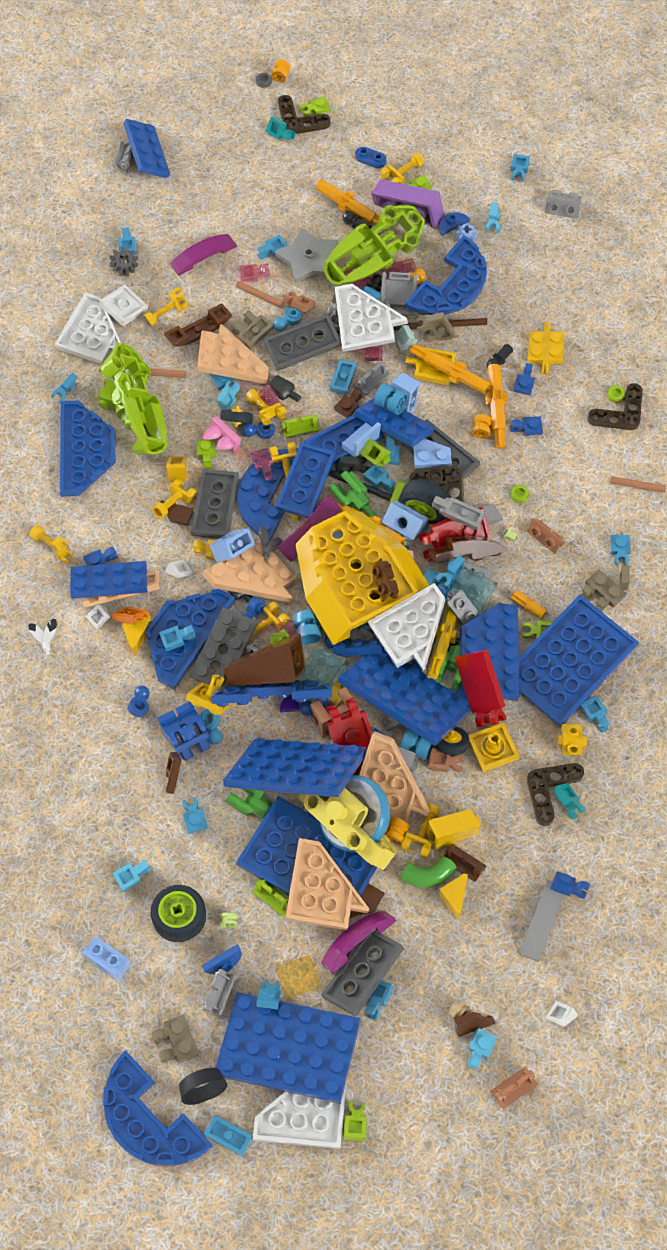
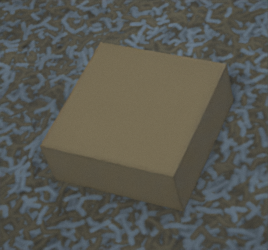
M622 565L620 588L627 591L630 583V566Z

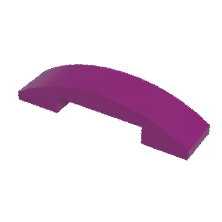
M229 234L209 237L184 250L170 265L179 276L193 269L194 264L220 251L224 254L236 248L237 244Z
M329 495L277 547L289 561L297 556L296 543L311 527L337 515L341 510L339 505Z
M386 911L372 913L361 918L338 936L328 949L321 964L332 974L349 961L345 955L374 930L383 933L397 920Z

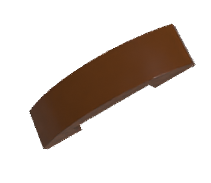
M221 303L208 310L207 316L183 328H180L178 325L165 332L164 336L174 347L188 345L198 341L202 331L213 332L220 327V324L224 325L232 317V314Z

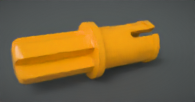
M518 590L514 591L511 596L514 602L525 608L524 611L528 610L540 620L548 610L536 603L534 598L530 599Z

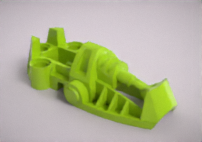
M386 206L379 217V222L369 229L365 223L360 224L334 248L323 265L327 279L335 285L342 286L371 276L381 269L387 270L393 265V254L400 249L405 253H412L419 243L425 219L414 206ZM400 224L406 233L401 239L398 238L387 246L386 244L396 238L395 232L389 230L383 235H379L393 225L396 227ZM351 253L350 261L346 263L345 267L340 268L336 265V261ZM356 268L353 272L345 276L344 272Z
M117 343L98 372L102 373L106 378H113L116 389L112 393V401L116 415L122 419L125 428L132 430L133 434L138 437V440L132 447V451L138 455L159 454L167 447V429L158 397L149 395L146 387L147 377L151 374V370L132 346ZM143 424H145L152 437L146 435Z

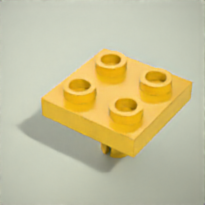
M212 675L210 685L202 682L189 691L186 700L190 701L194 706L204 707L215 715H222L235 704L229 703L227 706L212 704V694L217 690H221L224 682L222 676L219 679L220 675Z
M504 723L469 735V745L482 773L519 760L520 756Z

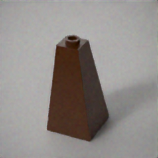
M296 633L230 662L224 669V678L227 680L228 686L295 682L306 671L301 634Z

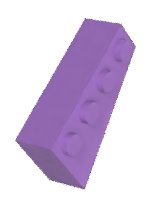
M380 179L371 192L374 205L385 208L388 205L414 206L425 219V222L430 224L431 228L435 230L439 226L441 219L445 216L440 192Z

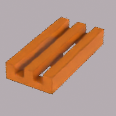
M127 606L112 614L114 621L136 624L138 621L144 620L143 617L147 618L150 616L146 609Z

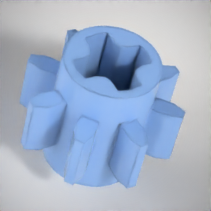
M464 224L458 226L456 238L460 240L464 235L474 242V239L477 238V231H474V226Z

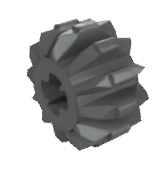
M121 246L119 247V252L113 250L114 255H110L111 262L109 264L110 267H114L113 272L115 273L119 270V276H122L123 272H125L126 276H129V271L134 273V268L138 267L136 262L138 256H134L135 251L129 252V247H126L125 251H123ZM121 259L123 261L127 260V264L125 262L121 263Z

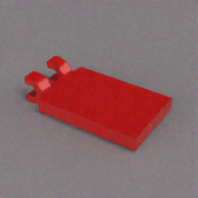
M486 515L478 530L448 519L430 526L431 532L418 534L419 541L423 542L424 545L432 542L433 549L446 546L445 539L456 536H479L492 539ZM432 549L422 551L424 558L428 559V562L434 561L430 558L429 550Z
M488 649L454 657L472 713H477L475 717L476 726L482 727L485 723L495 725L499 721L506 720V715L502 710L506 705Z
M353 698L345 700L349 712L342 715L339 714V710L335 705L328 706L327 711L332 722L327 723L332 743L343 746L356 745L358 747H366L367 752L372 737V730L366 712L364 710L359 711L357 701H354ZM364 759L353 775L360 774Z

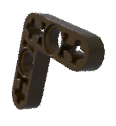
M282 95L278 98L281 119L287 123L286 129L299 134L324 130L330 127L329 115L317 114L297 118L292 98L289 95ZM287 113L292 114L291 117H286L284 115ZM289 122H292L294 128H290ZM304 123H310V124H312V125L306 127V126H304L303 124H304Z
M631 383L627 386L624 412L605 409L590 410L587 418L589 424L625 430L637 429L641 420L642 387L636 383ZM632 390H636L635 398H632ZM634 404L638 408L636 410H631L628 407V405ZM594 415H597L598 420L594 419ZM631 415H634V424L630 423ZM616 417L619 421L613 423L609 418Z
M456 466L417 470L409 476V481L417 479V476L432 481V475L440 473V480L434 483L445 486L450 498V492L458 488L460 494L455 499L465 503L463 473ZM453 471H455L458 474L455 476V479H453L451 476L445 477L444 472L446 475H452Z
M570 763L534 769L528 773L527 785L535 818L539 825L549 826L554 820V810L548 787L581 781L584 776L583 766L578 763ZM572 769H575L576 772H580L578 773L577 777H575L574 774L568 773H571ZM564 770H566V774H568L567 779H565ZM557 772L560 774L561 779L554 781L551 779L550 774ZM534 775H536L537 778H541L539 780V788L537 789L535 780H531L533 779ZM543 794L546 800L544 802H537L535 795ZM542 807H545L546 815H550L548 820H545L543 817L540 818L543 812Z

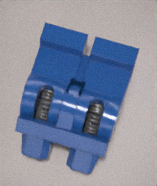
M190 701L175 708L178 717H176L173 710L157 717L161 731L169 740L174 751L179 753L184 761L194 757L190 747L195 744L200 752L210 749L208 740L210 736Z

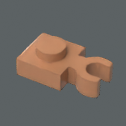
M289 292L288 295L284 294L283 302L291 304V307L298 309L300 312H307L315 308L316 301L303 295L297 296L295 293Z
M432 748L428 769L448 772L450 767L456 772H462L463 766H458L456 763L459 761L464 762L465 757L462 755L451 757V755L443 754L437 749Z

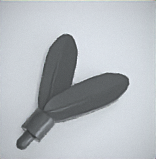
M263 525L260 526L259 536L263 547L262 556L266 559L269 557L270 552L276 550L283 540L277 537L270 541L268 531Z

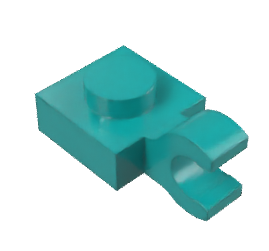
M271 116L266 129L267 133L277 139L283 137L286 140L294 139L296 135L294 131L286 129L287 123L276 116Z
M569 783L558 785L553 789L558 801L564 806L568 805V815L571 819L578 818L575 812L576 809L579 813L585 812L584 806L578 802L580 798Z

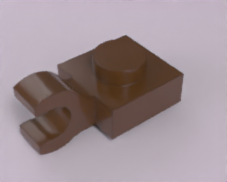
M356 387L350 397L344 395L334 406V410L346 418L352 416L355 410L359 408L357 402L363 397L361 395L363 391Z

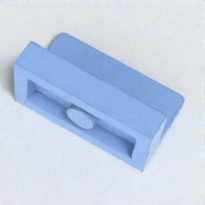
M377 422L371 427L365 423L342 443V448L356 458L369 438L373 440L379 438L381 424Z

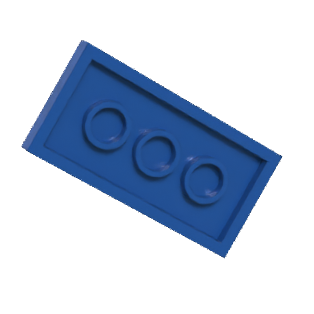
M126 119L123 124L138 171L163 178L169 177L170 171L155 126Z
M374 398L355 410V417L372 426L377 422L380 423V430L410 447L415 446L434 432V426L405 410L401 414L396 415L388 411L387 408L384 409L375 405Z
M354 414L304 440V443L335 452L336 457L332 464L333 466L338 463L342 456H352L342 448V443L366 422L355 417ZM381 430L379 438L375 440L377 442L382 440L384 437V434Z
M301 442L278 498L276 509L308 518L315 511L336 453Z
M146 561L71 567V599L148 592Z

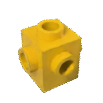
M562 724L561 735H558L557 739L558 747L562 749V755H582L583 747L587 746V736L583 735L582 724Z

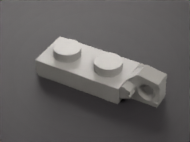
M436 496L432 503V507L439 510V513L475 530H478L486 513L453 497L442 499Z

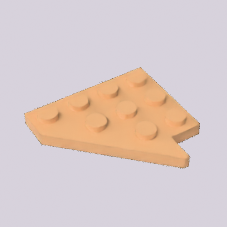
M220 324L218 334L207 331L201 332L197 371L267 384L269 367L224 325Z
M261 541L233 559L220 561L203 570L202 574L214 588L288 603L292 601V596L285 588L291 586L297 580L296 576L273 551L270 552L269 557L263 558Z
M374 731L359 776L372 779L384 790L390 804V820L391 818H399L408 823L412 810L428 816L430 809L394 739Z
M299 838L285 920L347 930L350 910L368 913V906L319 841Z

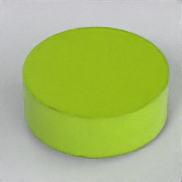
M618 385L611 386L607 393L608 399L614 403L622 402L626 395L625 389Z
M516 485L511 489L510 497L516 503H524L529 497V491L523 485Z

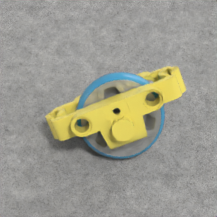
M352 775L339 797L298 794V798L304 803V807L319 820L322 832L335 847L348 852H357L368 863L382 870L388 866L398 852L385 835L390 821V804L387 795L372 779L365 776Z

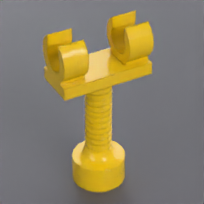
M415 153L411 156V161L398 170L390 164L380 171L382 174L380 177L385 180L393 176L394 178L391 182L404 184L405 177L402 174L414 166L417 168L422 166L424 159L419 153Z
M180 287L175 288L172 293H168L171 300L168 304L154 313L148 312L144 315V318L151 327L157 324L159 317L173 309V307L178 313L188 308V301L180 305L186 301L185 293L182 292Z
M251 389L247 392L245 399L251 405H257L262 409L259 411V421L264 426L272 424L268 419L277 416L280 420L287 417L283 414L287 410L280 403L269 407L261 400V394L256 389Z
M294 442L287 443L288 454L278 455L276 446L269 449L272 463L282 461L286 478L290 471L289 460L294 459L297 453Z
M177 478L170 484L169 492L173 495L164 503L158 502L154 505L152 512L157 518L162 519L168 514L167 509L179 499L187 505L193 502L197 497L196 493L198 491L194 488H190L188 492L182 489L184 486L181 485L184 482Z
M39 525L34 526L30 531V538L37 542L42 540L52 547L57 558L61 559L64 564H69V561L65 558L66 556H71L74 559L72 552L66 549V547L69 548L66 540L60 536L53 540L45 534L44 528Z
M271 602L267 607L263 608L264 615L267 618L257 625L253 636L271 624L281 631L282 628L287 627L291 623L290 617L283 613L276 618L275 615L280 612V609L276 602Z
M427 803L430 813L428 816L425 815L417 836L407 832L401 845V849L407 852L412 842L422 845L419 857L427 859L433 842L424 839L427 833L428 821L433 817L437 818L441 810L432 803Z

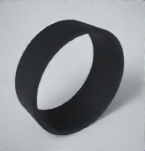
M204 1068L195 1071L183 1078L179 1083L181 1101L186 1105L200 1104L213 1099L227 1088V1082L218 1068Z

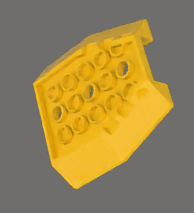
M343 511L311 527L296 543L305 598L333 645L349 638L350 630L366 623L430 586L406 547L363 512ZM335 532L343 534L340 539H335L332 535ZM380 558H382V561H388L391 564L394 578L389 580H396L399 589L397 598L392 599L391 596H388L384 602H382L381 596L377 600L369 597L372 593H378L376 579L372 574V567ZM358 562L361 564V567L353 569L351 564Z

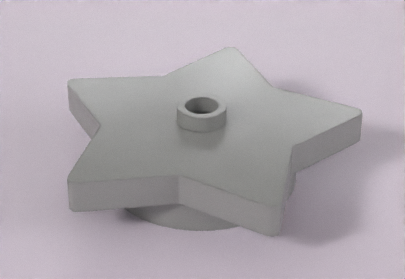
M301 228L294 243L276 250L275 257L290 266L294 283H299L306 278H313L319 275L326 276L323 265L338 245V240L317 239Z

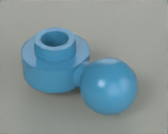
M296 308L287 309L284 312V318L278 317L274 320V328L277 331H283L286 329L287 324L291 326L299 324L302 316L301 312Z
M205 709L201 712L200 718L205 728L209 729L208 734L210 737L208 740L211 744H219L223 739L222 732L216 728L220 723V714L215 715L209 712L208 709Z

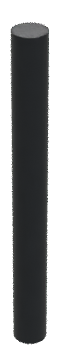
M330 470L328 476L347 483L341 476L342 473ZM363 483L367 487L368 493L387 501L391 500L392 494Z

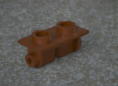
M380 558L372 567V574L376 579L378 593L381 596L382 602H384L388 596H391L392 599L397 598L399 589L396 580H389L394 578L391 564L388 561H382V558Z
M453 843L445 850L446 853L443 857L454 862L457 866L456 870L462 874H468V878L474 882L477 881L486 868L485 864Z

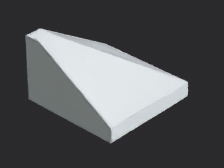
M184 560L169 563L165 570L166 574L177 578L194 573Z
M97 604L86 617L98 630L111 616L104 604Z
M555 1001L546 1019L564 1027L575 1019L578 1014L573 1007Z

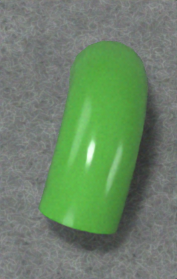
M440 856L438 861L430 867H420L410 862L404 869L400 880L417 888H432L444 883L453 875L457 866L450 859Z

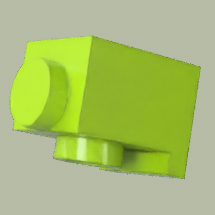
M104 379V388L98 394L100 400L98 405L103 409L109 408L114 410L112 393L116 386L113 381Z
M370 438L360 452L362 456L380 467L387 465L391 460V451Z

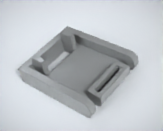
M383 272L380 302L388 307L389 305L405 306V303L416 291L417 274H414L413 281H410L411 273L390 272L389 280H387V274ZM407 308L406 311L395 310L403 316L415 315L414 311Z

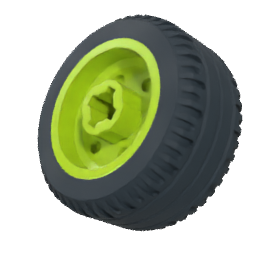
M414 479L406 484L399 501L429 518L428 522L434 524L441 522L445 517L439 513V510L432 507L435 497L438 496L442 499L450 497L440 485L426 479Z
M173 885L166 887V889L164 888L156 895L152 902L150 915L153 926L157 933L168 941L184 942L191 940V938L193 939L200 933L205 925L206 908L201 895L189 886Z

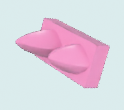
M218 416L213 418L211 426L203 434V439L211 440L218 438L217 449L230 450L232 453L238 451L241 438Z

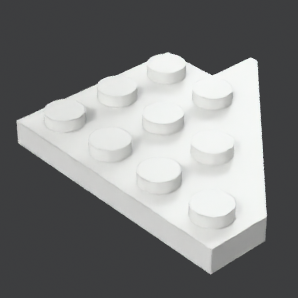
M348 284L335 287L343 352L395 342L393 327L408 324L406 317L355 285Z
M84 293L54 344L55 349L101 365L103 364L115 345L121 342L107 311L99 305L101 297Z
M435 583L367 621L397 668L414 658L422 670L426 668L445 603V598Z
M346 1085L341 1104L284 1092L255 1116L253 1141L341 1149Z

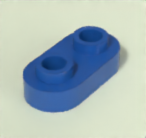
M359 147L355 151V158L360 163L374 168H382L386 165V156L381 152L367 147Z

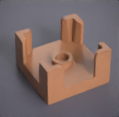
M344 687L338 690V695L343 701L337 707L340 715L349 712L345 700L352 698L347 688ZM316 701L311 704V710L315 715L311 717V720L323 739L330 735L327 723L332 722L322 703Z

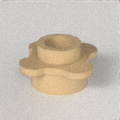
M456 1001L450 1008L449 1016L455 1019L467 1015V1002Z

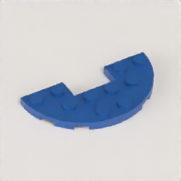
M463 235L444 257L445 263L456 268L440 288L425 280L405 303V308L426 315H434L441 312L450 314L462 310L473 303L481 294L487 275L486 261L480 253L479 247Z
M288 449L278 450V455L289 453ZM268 453L256 460L245 471L239 483L237 501L241 517L251 530L259 536V528L263 525L268 531L269 540L271 541L285 512L277 510L276 506L270 504L283 477H286L282 461L272 463L271 455ZM294 459L289 460L290 468L292 466Z
M307 679L303 682L296 680L295 682L225 686L223 692L222 690H217L211 697L212 704H217V706H227L229 703L247 705L249 702H252V697L257 696L258 699H266L269 696L275 695L278 698H286L288 695H292V700L296 699L297 702H305L312 698H316L318 701H325L332 697V689L327 684L320 686L319 681Z
M125 1050L111 1068L103 1094L106 1122L118 1144L136 1159L156 1166L181 1165L206 1154L213 1148V1145L184 1113L166 1128L139 1099L155 1082Z

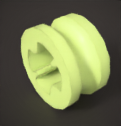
M220 914V919L222 920L219 923L220 927L235 928L238 926L236 921L238 914Z

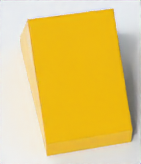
M187 456L168 458L166 469L169 481H175L177 478L187 481Z
M151 616L143 617L144 620L138 621L136 624H122L133 655H137L147 636L146 630L152 623Z
M462 874L440 888L439 896L456 919H460L468 874Z

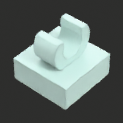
M403 325L395 335V340L400 350H406L410 345L412 346L418 341V339L414 338L413 335L415 333L410 330L408 325Z

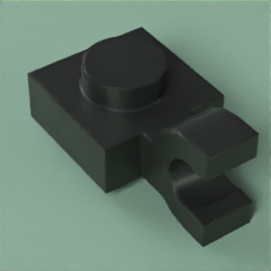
M342 456L335 466L336 473H343L345 471L348 473L351 471L353 473L354 471L365 473L369 469V466L363 465L367 462V459L365 457Z

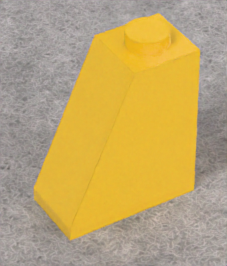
M471 809L431 819L428 821L427 837L429 841L433 842L432 846L435 852L449 845L451 846L452 843L455 844L479 833L481 820L477 814L474 815Z

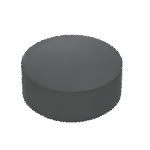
M268 73L258 74L256 77L257 86L261 88L269 87L272 84L271 75Z

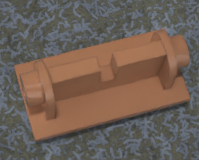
M533 518L527 532L555 554L559 546L562 547L565 544L564 538L554 531L551 532V528L544 524L542 520Z
M525 1066L490 1091L502 1109H504L535 1088L538 1083L534 1079L535 1075L532 1070L528 1071Z

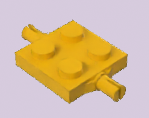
M547 322L544 323V331H529L528 363L541 365V374H544L545 370V375H548L549 366L563 365L565 332H552L550 322H548V328Z
M422 347L455 363L457 353ZM406 356L405 363L415 365L414 379L449 386V375L432 367L419 357Z

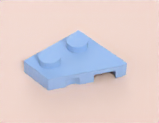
M423 439L413 446L415 469L452 466L451 449L449 447L427 439Z

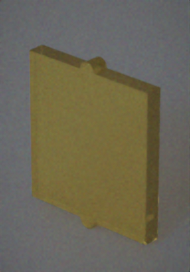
M310 955L276 967L280 986L283 987L287 1000L322 988L317 975L318 969H315Z

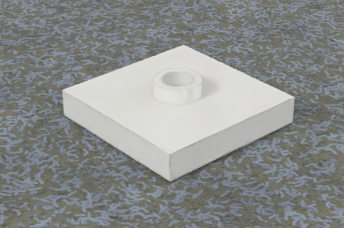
M126 285L118 288L99 302V305L122 326L130 323L149 308Z

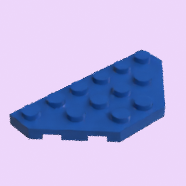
M79 400L61 401L60 496H80L116 463L115 428L102 421V418L92 410L89 411Z
M216 589L211 590V593L203 595L199 593L186 596L182 600L166 601L146 630L158 682L173 690L177 688L202 651L222 607L230 609L235 602L234 596ZM192 625L196 638L191 640L184 639L183 646L166 652L159 632L174 626H178V629L181 630Z
M498 603L461 627L460 655L488 649L503 699L518 701L520 697L518 606Z

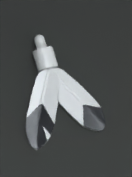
M50 620L44 632L36 624L30 623L28 625L29 632L42 644L46 655H49L51 650L50 642L57 629V620Z

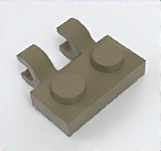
M248 310L243 314L246 317L243 321L249 325L245 328L238 321H235L232 324L234 328L232 332L237 335V338L247 348L251 349L274 328V324L260 314L256 317Z
M443 312L427 316V320L425 318L417 319L418 324L422 325L417 327L418 331L429 334L423 337L426 342H431L435 339L444 341L456 337L455 330Z
M600 570L586 580L585 584L587 586L582 589L583 593L581 594L586 599L594 593L598 594L601 598L596 601L597 605L595 607L600 611L608 605L614 608L627 595L624 590Z
M184 1014L165 1021V1029H158L152 1032L155 1044L169 1038L173 1047L159 1052L162 1064L177 1058L180 1064L199 1056Z

